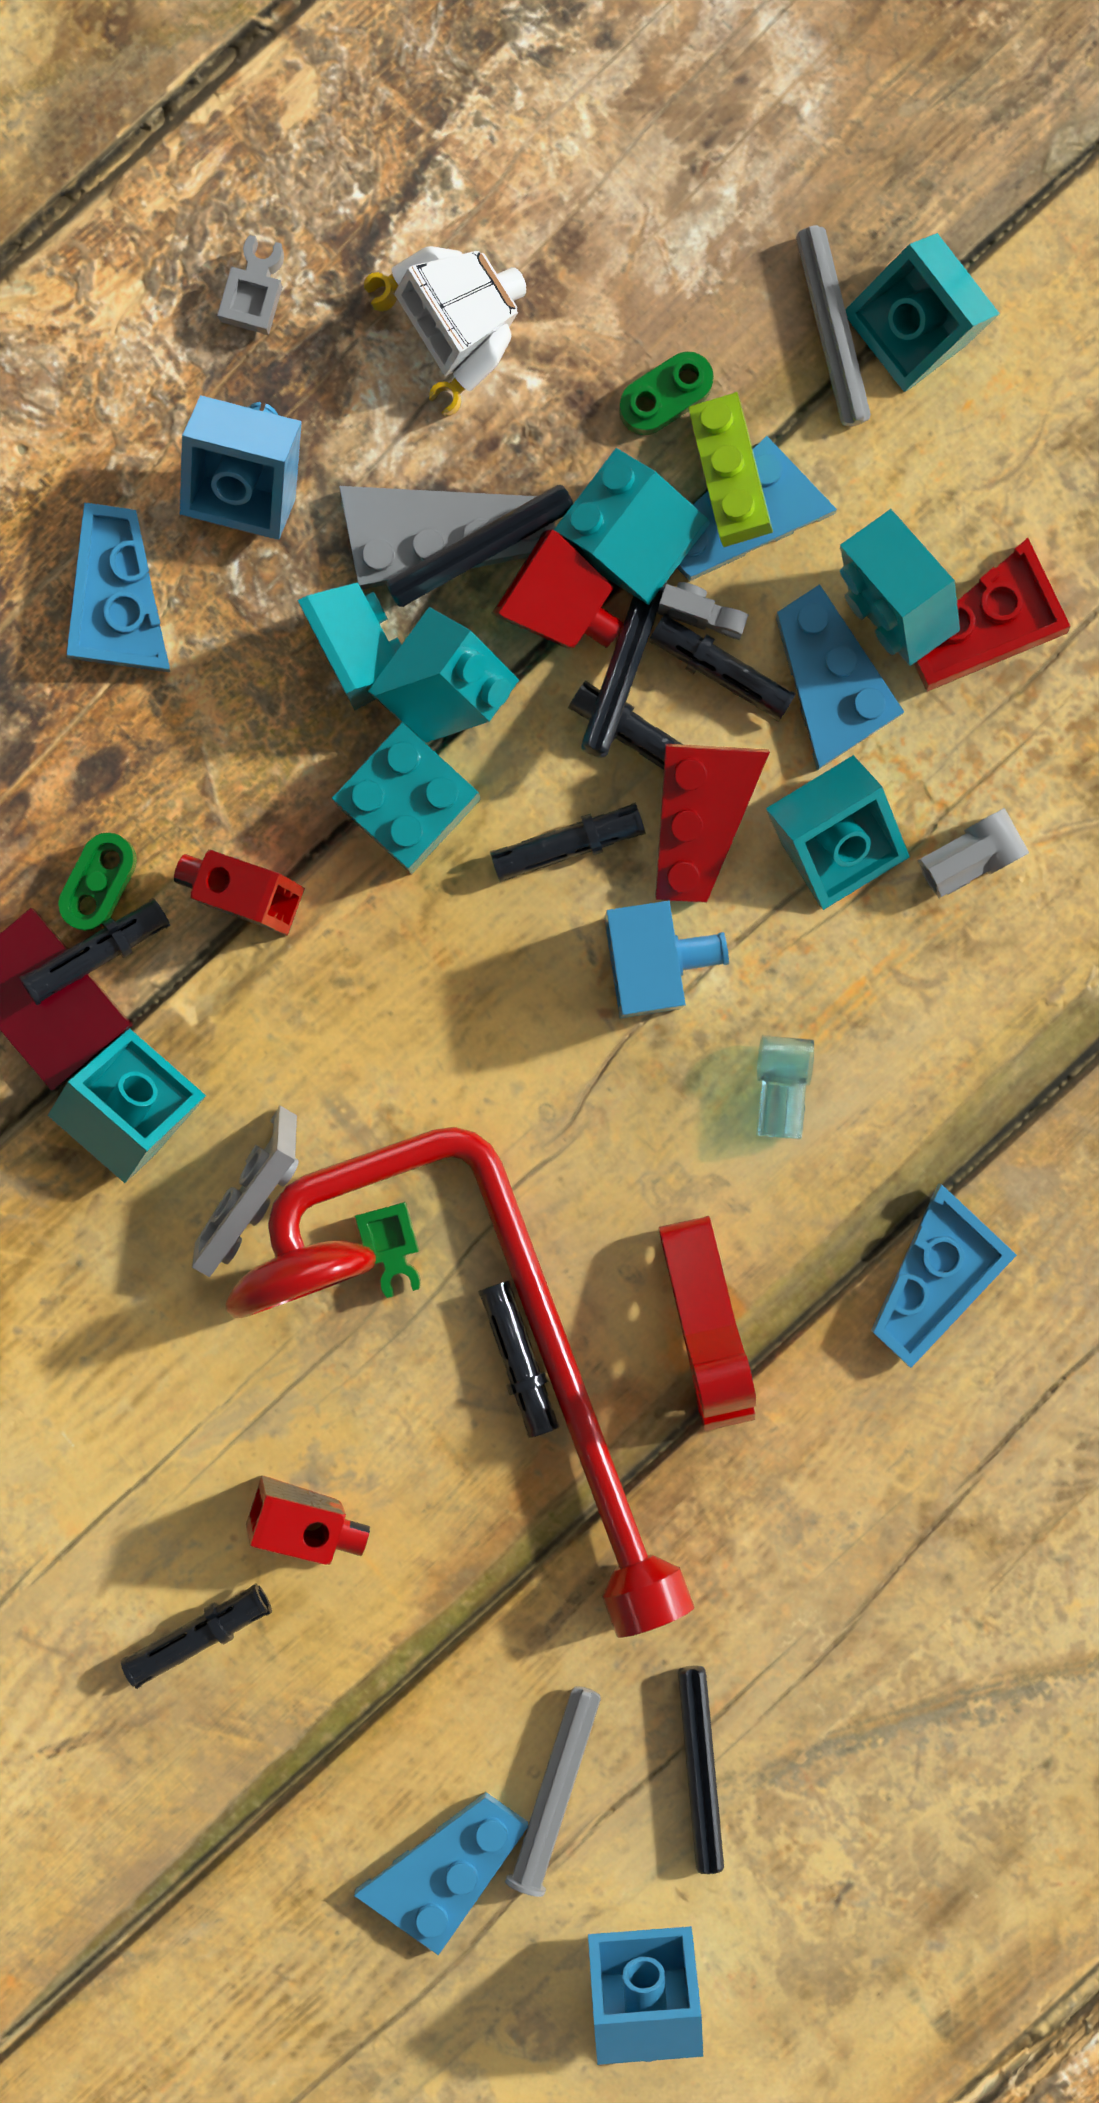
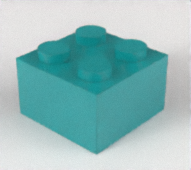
M892 509L840 544L844 565L840 569V574L848 586L845 599L859 619L863 620L865 617H868L877 627L875 630L876 636L889 654L894 655L898 652L908 665L911 666L960 631L955 580Z
M402 722L332 797V800L337 807L412 875L480 801V795L471 784Z

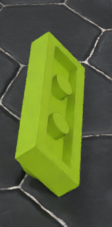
M738 392L689 406V413L723 548L773 533Z

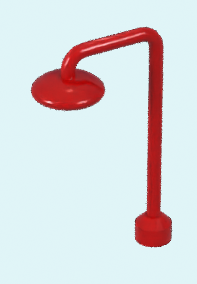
M457 1127L434 1129L306 1174L285 1186L272 1205L268 1221L270 1242L275 1258L253 1268L234 1287L226 1301V1310L234 1318L248 1317L364 1274L374 1267L376 1255L373 1250L357 1243L324 1241L304 1246L299 1224L302 1215L308 1208L444 1158L454 1157L462 1159L470 1166L475 1175L618 1563V1567L614 1569L602 1595L616 1636L624 1638L638 1635L664 1626L690 1613L695 1607L680 1567L654 1555H647L503 1163L493 1146L473 1131Z

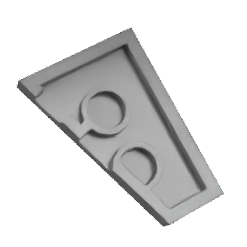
M282 1106L278 1107L270 1120L273 1123V1136L265 1149L255 1145L246 1159L247 1164L239 1180V1183L242 1185L240 1190L234 1187L227 1190L195 1242L192 1268L208 1277L213 1274L221 1262L227 1265L234 1258L241 1245L242 1237L240 1235L249 1223L255 1226L260 1222L270 1204L268 1196L277 1184L284 1187L297 1169L299 1160L295 1158L297 1115Z

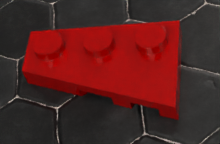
M1026 538L1014 549V552L996 568L993 567L984 574L974 587L957 600L960 631L915 662L914 666L926 692L1068 634L1071 627L1029 538Z
M665 744L655 891L656 900L707 903L770 753L769 749Z

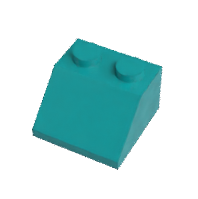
M938 233L909 244L845 309L848 321L903 392L911 389L966 347L1000 314Z
M615 448L554 530L603 577L649 605L710 525V522L706 516L656 471Z
M357 582L310 594L299 599L298 602L354 711L376 700L368 691L402 644L398 637L388 641L381 628L380 623L388 620L375 593L372 592L365 596Z
M429 607L368 692L420 739L427 743L490 722L501 705L506 702L519 679L471 630Z
M854 755L766 808L782 846L823 910L910 858L883 787Z
M129 1028L68 1081L47 1116L121 1181L126 1183L157 1154L200 1105L206 1095Z

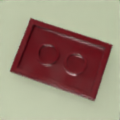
M30 908L0 933V1031L49 1089L56 1091L131 1028L133 1024L90 974L85 975L82 979L75 981L43 1000L38 1006L33 1002L19 977L38 968L68 948L38 912Z

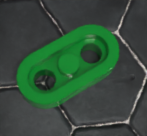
M681 352L628 385L622 393L619 407L620 418L625 427L638 435H651L689 412V406L704 402L711 392L714 379L710 363L698 353ZM684 370H691L695 372L698 379L692 384H686L680 380L679 374ZM643 397L650 398L654 402L655 407L648 412L641 411L636 406L637 400Z
M101 833L87 842L59 897V911L67 924L82 931H94L103 927L102 923L111 918L137 864L136 852L129 841L115 833ZM110 851H116L120 857L119 864L114 869H106L103 865V858ZM91 896L96 901V909L90 915H83L80 911V903L85 897Z

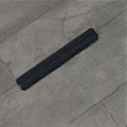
M557 485L391 578L387 582V588L394 602L399 607H404L564 517L573 505L571 496L563 485Z
M667 581L649 605L633 596L582 740L581 748L587 754L598 758L608 755Z
M693 1665L680 1668L678 1679L695 1862L698 1873L716 1874L723 1871L724 1858L707 1675L703 1666Z

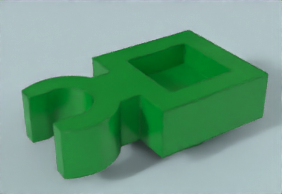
M406 1201L356 1215L355 1218L363 1246L373 1250L376 1255L375 1264L384 1263L385 1271L381 1277L383 1294L387 1298L394 1296L391 1280L394 1275L400 1273L409 1277L413 1291L419 1290L421 1286L419 1272L414 1266L408 1264L406 1260V1255L419 1252Z

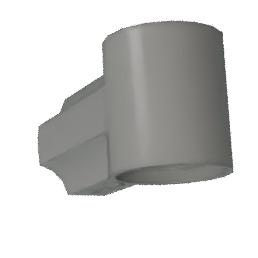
M1005 808L964 830L966 834L918 860L924 878L938 898L946 894L949 895L986 872L990 875L1029 854L1026 845Z

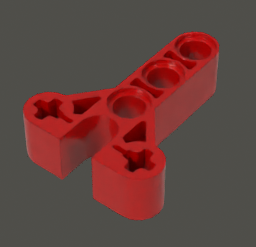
M705 1216L659 1227L662 1248L685 1341L704 1431L753 1421L755 1420L754 1407L756 1406L753 1378L736 1325L710 1217Z

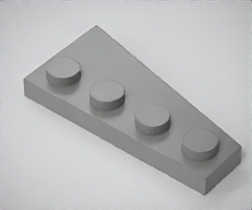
M339 486L358 584L361 589L387 585L391 578L537 496ZM555 522L473 568L527 558L543 532L555 529Z

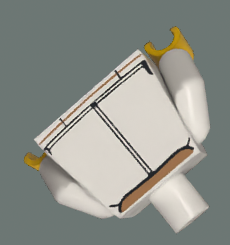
M428 246L392 267V274L388 277L379 272L369 274L364 281V288L368 293H371L379 287H386L383 295L372 300L371 305L377 311H387L394 306L398 299L444 376L453 373L455 378L450 383L445 381L438 382L432 386L429 392L431 402L442 391L448 390L453 393L452 403L441 412L443 416H451L461 406L460 394L465 389L472 391L496 368L512 337L509 327L518 314L514 301L525 296L526 283L520 271L513 267L496 274L485 254L479 251L462 254L457 250Z

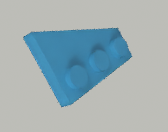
M768 436L753 448V453L773 533L723 548L709 492L707 491L693 506L708 518L710 525L677 567L689 581L742 558L746 553L774 540L783 539L804 526L817 520L818 522L836 513L837 509Z
M84 502L67 659L170 672L136 510Z
M820 584L777 612L775 616L790 673L793 675L800 700V710L813 748L812 754L816 769L819 770L901 716L904 710Z
M938 1184L871 1331L904 1363L912 1368L1017 1255L942 1184Z
M485 1792L439 1826L434 1834L411 1851L407 1850L396 1858L392 1865L383 1872L357 1887L354 1896L439 1955L528 1828V1821Z

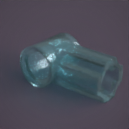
M761 1036L757 1063V1080L761 1081L756 1135L802 1139L806 1085H810L814 1062L813 1039Z

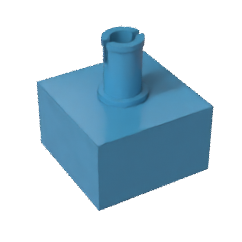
M200 395L182 434L180 515L279 540L296 500L302 421L279 416L275 409L268 404L265 405L263 411H260L261 402L252 403L249 407H244Z
M670 900L606 911L604 921L620 1019L680 1010L686 1005L681 978L683 970L729 964L724 932L678 940V936L674 932Z
M692 1926L588 1934L597 2065L703 2057L702 2015Z

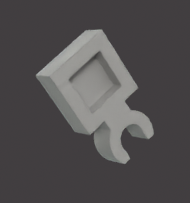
M249 235L243 246V253L247 262L246 270L231 266L217 316L222 323L269 335L283 288L281 280L271 278L270 276L281 268L284 262V251L282 244L275 242L272 254L266 259H260L255 256L258 247L256 236Z
M678 582L677 587L666 584L657 614L664 615L666 613L674 620L703 630L707 627L727 637L740 640L749 614L714 604L715 600L706 598L707 591L696 585Z

